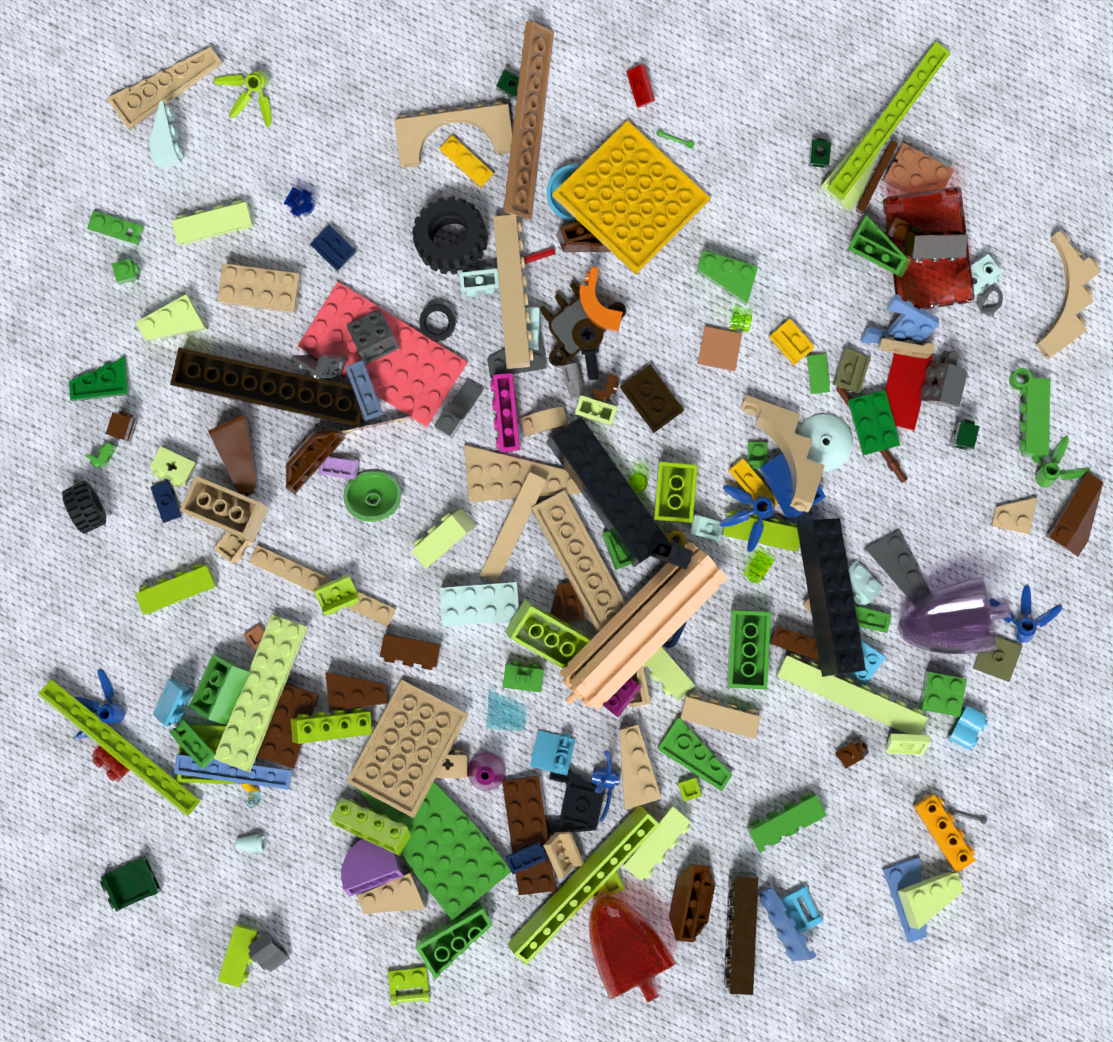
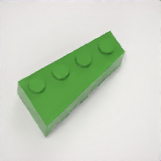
M810 792L800 797V801L796 803L791 801L783 805L784 809L779 812L773 810L767 813V818L761 821L757 818L749 822L750 826L747 827V830L760 853L766 850L764 846L767 844L775 845L781 842L782 836H792L799 831V827L806 828L827 816L815 793L812 795Z

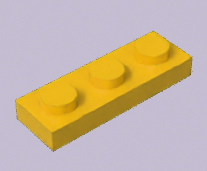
M453 135L439 148L446 157L480 188L494 175L489 168Z
M741 459L728 470L744 491L752 496V500L756 501L760 497H766L775 506L778 505L774 494L744 459ZM764 506L762 511H766L768 506Z

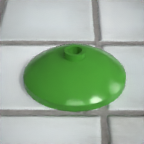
M381 471L363 472L357 475L356 480L351 479L346 485L343 495L344 504L348 512L359 520L367 522L381 521L391 516L398 509L401 502V489L398 482L387 473Z

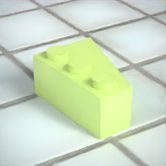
M188 295L178 298L136 322L147 341L208 330Z
M662 647L642 665L644 668L646 666L650 668L651 672L649 674L656 682L660 680L663 683L661 688L668 696L672 694L677 701L695 687L692 681Z

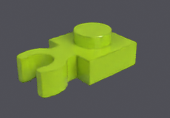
M618 871L601 886L598 894L593 896V899L600 898L604 892L609 897L625 889Z

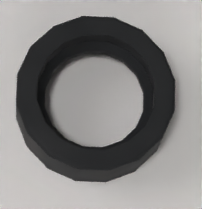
M432 304L422 311L419 318L421 331L433 341L445 340L454 332L456 325L455 316L445 305ZM436 311L443 312L449 321L448 328L439 334L432 333L426 326L427 317Z

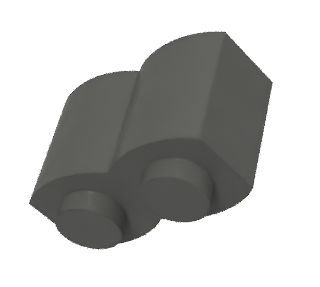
M265 933L248 946L250 958L253 962L257 961L263 970L267 969L272 972L290 959L283 945L276 941L269 933Z

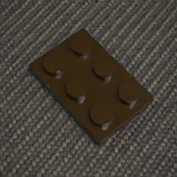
M651 364L619 387L653 434L685 411Z

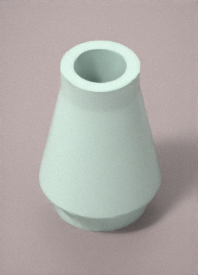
M260 834L236 839L237 850L255 853L265 850V837L260 836Z

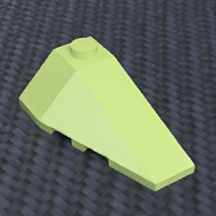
M868 131L820 187L849 212L862 197L879 152L842 201L828 191L827 187Z

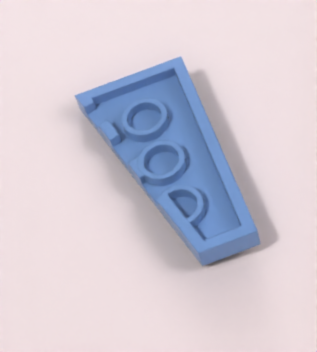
M920 857L883 869L908 943L927 937L926 924L920 929L909 927L898 894V890L922 881Z

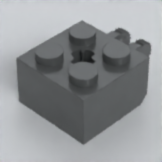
M944 351L941 353L938 363H929L925 372L924 386L921 388L920 401L937 406L960 407L968 373L965 368L957 366V352Z

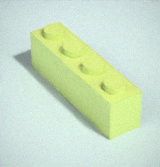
M239 200L232 202L231 206H215L212 211L199 210L194 212L195 215L177 216L176 220H172L177 244L184 245L254 227L248 204Z
M673 805L658 821L660 826L623 863V866L641 881L651 876L654 871L652 869L656 863L660 864L666 857L664 853L668 848L672 850L678 843V836L681 833L684 835L691 827L689 825L690 819Z

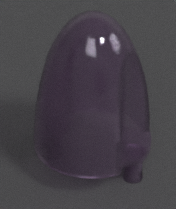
M983 576L968 579L936 590L913 603L900 617L898 633L908 644L929 652L976 654L997 651L992 622L995 619L1011 617L1009 604L989 605Z

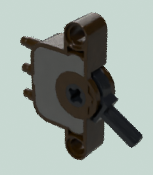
M572 282L569 286L577 296L572 302L568 304L560 294L555 295L554 298L562 309L554 316L545 306L540 307L542 315L549 323L551 335L559 344L549 354V362L553 367L560 368L581 351V355H585L588 380L599 379L596 354L599 353L598 347L602 343L603 333L607 332V330L596 326L586 316L580 303V288ZM621 302L611 304L607 309L622 308V320L626 315L625 305ZM586 330H589V333H593L589 340L582 336ZM560 354L563 360L561 363L556 364L552 361V356Z

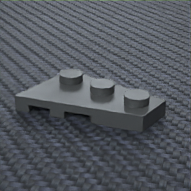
M541 331L539 350H533V360H530V367L507 369L505 350L487 359L490 378L498 374L512 373L513 375L547 369Z

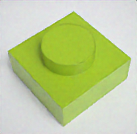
M696 777L677 783L684 802L702 796Z

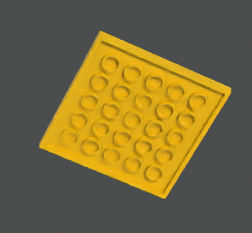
M628 120L552 194V197L635 275L711 199Z

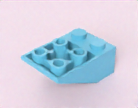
M172 678L168 679L152 715L166 727L180 721L185 714L183 710L186 703L189 704L192 699V687Z

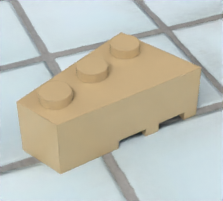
M412 871L404 873V876L359 893L357 898L364 914L425 909L426 903Z

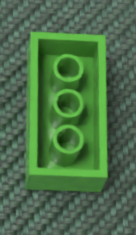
M730 610L728 688L767 690L771 612Z

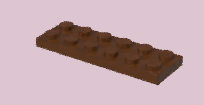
M541 775L503 780L502 786L512 853L541 841L545 850L544 844L550 839ZM549 857L546 861L516 873L519 895L557 891L555 870Z

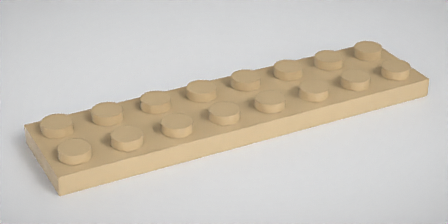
M564 490L531 509L598 633L626 603Z

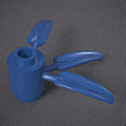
M725 485L723 489L727 494L746 505L749 502L752 503L754 510L749 512L743 510L725 518L720 522L721 527H729L750 519L749 515L754 513L760 516L758 523H754L747 545V551L752 552L757 546L764 528L761 525L762 519L769 518L774 514L775 505L766 497H760L754 501L750 494L733 486ZM767 505V510L763 512L762 508Z
M1025 585L1022 591L1020 612L1024 614V619H1021L1019 622L998 601L993 598L989 600L992 608L1005 622H1013L1017 626L1014 635L1022 643L1030 642L1034 637L1037 626H1045L1062 610V605H1057L1037 617L1035 622L1028 618V615L1031 614V590L1029 585Z
M98 670L99 681L105 698L109 700L110 704L98 707L99 703L93 700L76 696L74 698L91 712L96 713L98 710V718L102 722L120 723L125 717V710L122 705L113 704L112 697H114V691L106 674L102 670ZM82 731L78 732L75 736L76 739L88 737Z
M608 750L604 751L607 759V768L599 767L598 769H593L591 784H596L597 786L595 788L596 793H601L604 788H608L607 801L599 819L600 822L605 819L611 803V791L615 788V785L619 786L620 774H617V770L611 769L612 757Z

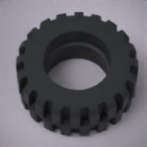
M448 197V200L440 198L437 199L438 202L436 203L430 202L427 204V209L423 208L419 212L420 217L417 216L415 218V226L412 227L413 242L423 263L426 266H430L435 272L439 269L441 274H447L448 271H451L452 274H458L459 270L467 271L470 265L474 267L477 264V259H482L484 256L483 250H486L488 245V233L479 210L475 209V206L470 202L466 204L465 199L458 198V201L454 197ZM459 224L468 230L465 239L454 247L443 248L433 243L435 234L443 226Z

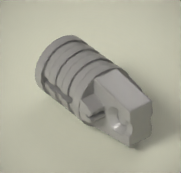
M578 362L561 366L571 399L578 398L580 395L584 396Z

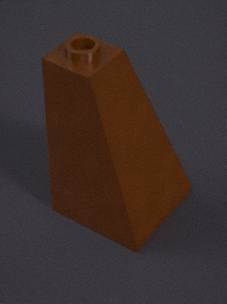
M241 415L208 430L237 492L248 497L256 493L255 489L259 488L250 420L247 416Z

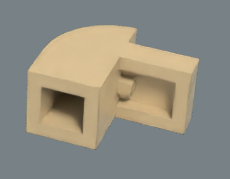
M563 407L536 412L521 418L525 437L568 425Z

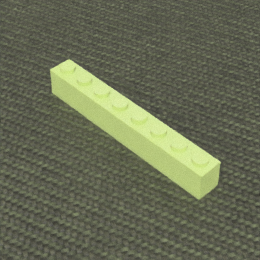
M792 653L790 656H784L776 674L777 677L906 734L921 735L928 717L923 716V711L917 708H913V711L906 708L907 704L898 700L895 703L888 700L889 696L878 692V695L871 693V688L862 684L860 687L853 685L854 681L849 678L843 677L841 680L835 677L836 675L822 677L821 670L818 669L819 665L810 661L805 664L800 661L801 657Z

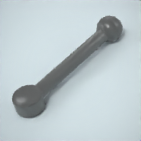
M953 807L948 810L951 815L956 814L978 820L982 824L987 823L985 816L978 817L956 811Z

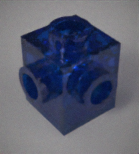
M292 187L283 203L287 208L291 209L290 213L296 217L302 215L306 218L307 214H311L315 208V200L311 197L312 193L303 188L300 191Z

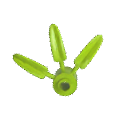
M256 70L249 73L246 78L243 75H228L214 79L213 82L217 85L242 86L245 82L249 89L247 92H242L231 109L229 118H235L241 113L251 100L250 93L252 91H259L260 97L258 102L265 126L269 127L271 125L272 118L269 99L263 95L262 91L269 84V76L265 71Z

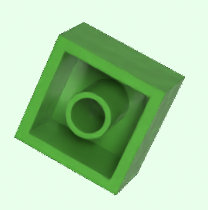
M925 671L919 709L960 717L967 679Z

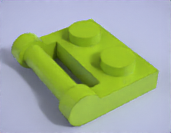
M426 966L388 971L391 1006H395L397 1003L422 1000L430 1002ZM420 987L423 989V993L398 996L396 994V990Z

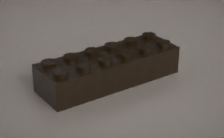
M732 872V876L728 877V888H730L731 896L727 897V907H729L730 915L726 917V926L730 931L729 934H726L725 945L729 949V953H725V965L728 973H724L725 988H728L730 994L753 995L759 878L756 873Z

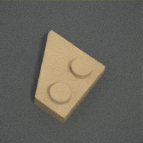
M1037 498L995 507L991 526L1030 534Z

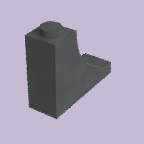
M467 380L451 404L444 409L434 427L453 439L483 390Z

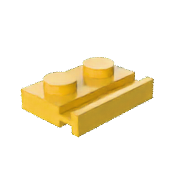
M791 319L786 321L768 337L793 366L815 348Z

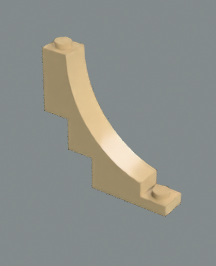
M746 395L740 410L748 415L758 416L756 426L774 440L788 462L793 486L790 506L798 511L809 512L825 465L807 459L813 439L795 433L800 414Z

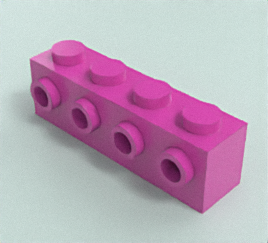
M512 373L493 375V380H490L491 392L495 391V399H492L493 411H497V418H494V429L499 432V437L495 438L496 449H500L501 453L520 451L513 375Z

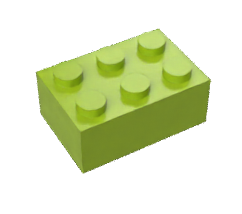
M658 463L654 520L693 523L698 465Z

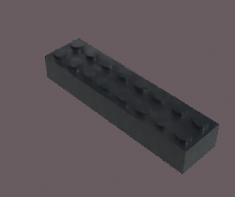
M579 417L546 441L597 516L611 533L616 543L619 544L633 567L650 557L648 552L654 537L669 541L582 417Z
M840 518L817 519L796 524L822 677L865 671Z

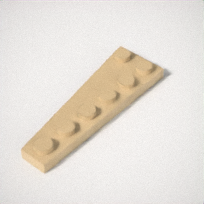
M209 47L163 72L156 73L155 76L147 80L144 79L138 82V84L108 97L107 100L127 128L131 130L157 112L160 101L168 104L223 63L213 49Z

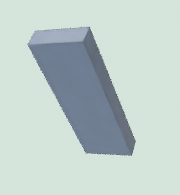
M364 360L345 366L365 421L384 415Z

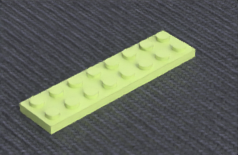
M271 614L250 666V674L231 713L213 759L250 773L308 629L306 626Z

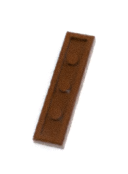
M891 141L888 144L855 210L861 215L864 213L898 143Z

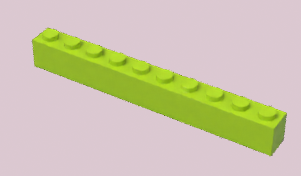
M638 806L507 943L513 954L527 965L660 826L659 822L643 806Z

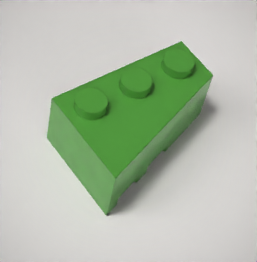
M866 215L848 250L902 278L911 260Z

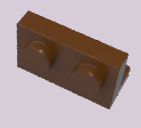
M610 374L604 392L592 389L591 395L594 396V400L601 402L609 401L611 394H616L620 383L616 381L617 376Z

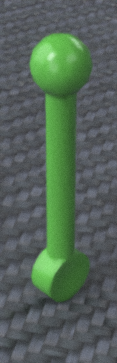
M663 130L656 132L658 137L669 138L687 145L690 149L694 147L693 141H684L664 133Z

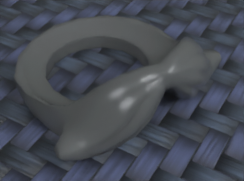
M988 287L982 294L977 295L976 304L982 313L993 317L994 313L1002 305V292L996 287ZM992 291H996L999 296L997 305L983 308L982 305L987 300L989 294Z

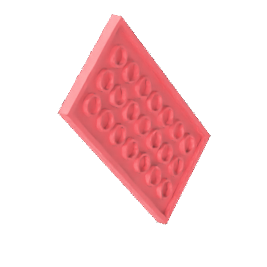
M337 282L297 347L318 360L323 354H344L349 358L345 366L361 361L362 358L346 326L381 308ZM381 309L400 349L365 365L374 390L379 398L428 427L468 362ZM344 367L341 374L349 378L346 368Z

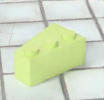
M463 509L452 515L448 513L441 519L443 523L439 527L435 525L427 532L429 536L425 539L421 537L414 543L415 548L411 552L425 568L431 566L454 544L477 526Z
M952 871L941 873L898 890L909 927L920 929L964 890L958 872Z

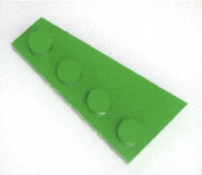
M677 717L657 749L720 791H723L732 774L682 720Z

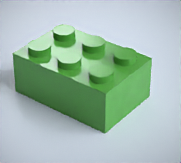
M212 654L189 707L209 720L226 725L250 672L229 659Z

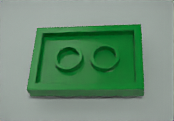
M885 390L847 400L862 456L900 446Z

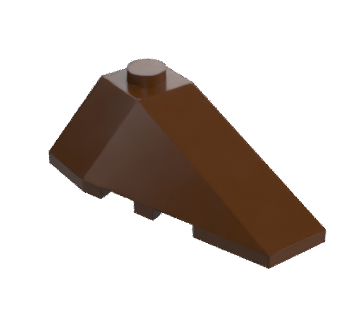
M1086 472L1045 537L1078 557L1089 541L1104 482Z

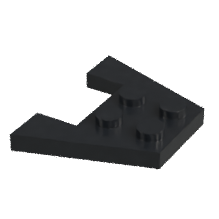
M568 770L567 775L550 772L549 780L566 783L567 787L560 819L547 818L549 835L555 832L573 833L597 830L605 792L596 793L595 785L571 770Z

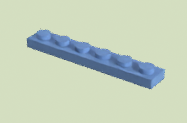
M176 754L174 774L289 790L292 770L253 764L249 773L215 759L202 769L189 755Z

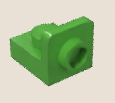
M107 442L106 445L103 444L99 449L98 458L91 454H87L86 457L90 459V464L98 468L100 466L107 467L117 447Z
M748 442V465H752V469H759L768 462L767 442Z

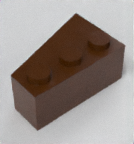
M579 221L559 227L556 234L563 252H611Z

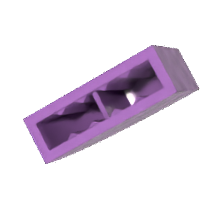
M364 839L358 841L349 850L341 869L343 889L349 897L404 876L397 854Z

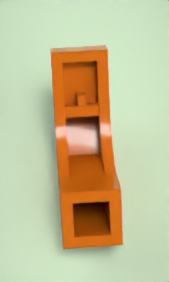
M591 267V272L587 271L585 283H588V286L580 284L579 294L582 309L589 320L596 326L607 331L619 333L622 312L607 309L599 303L595 294L599 268Z

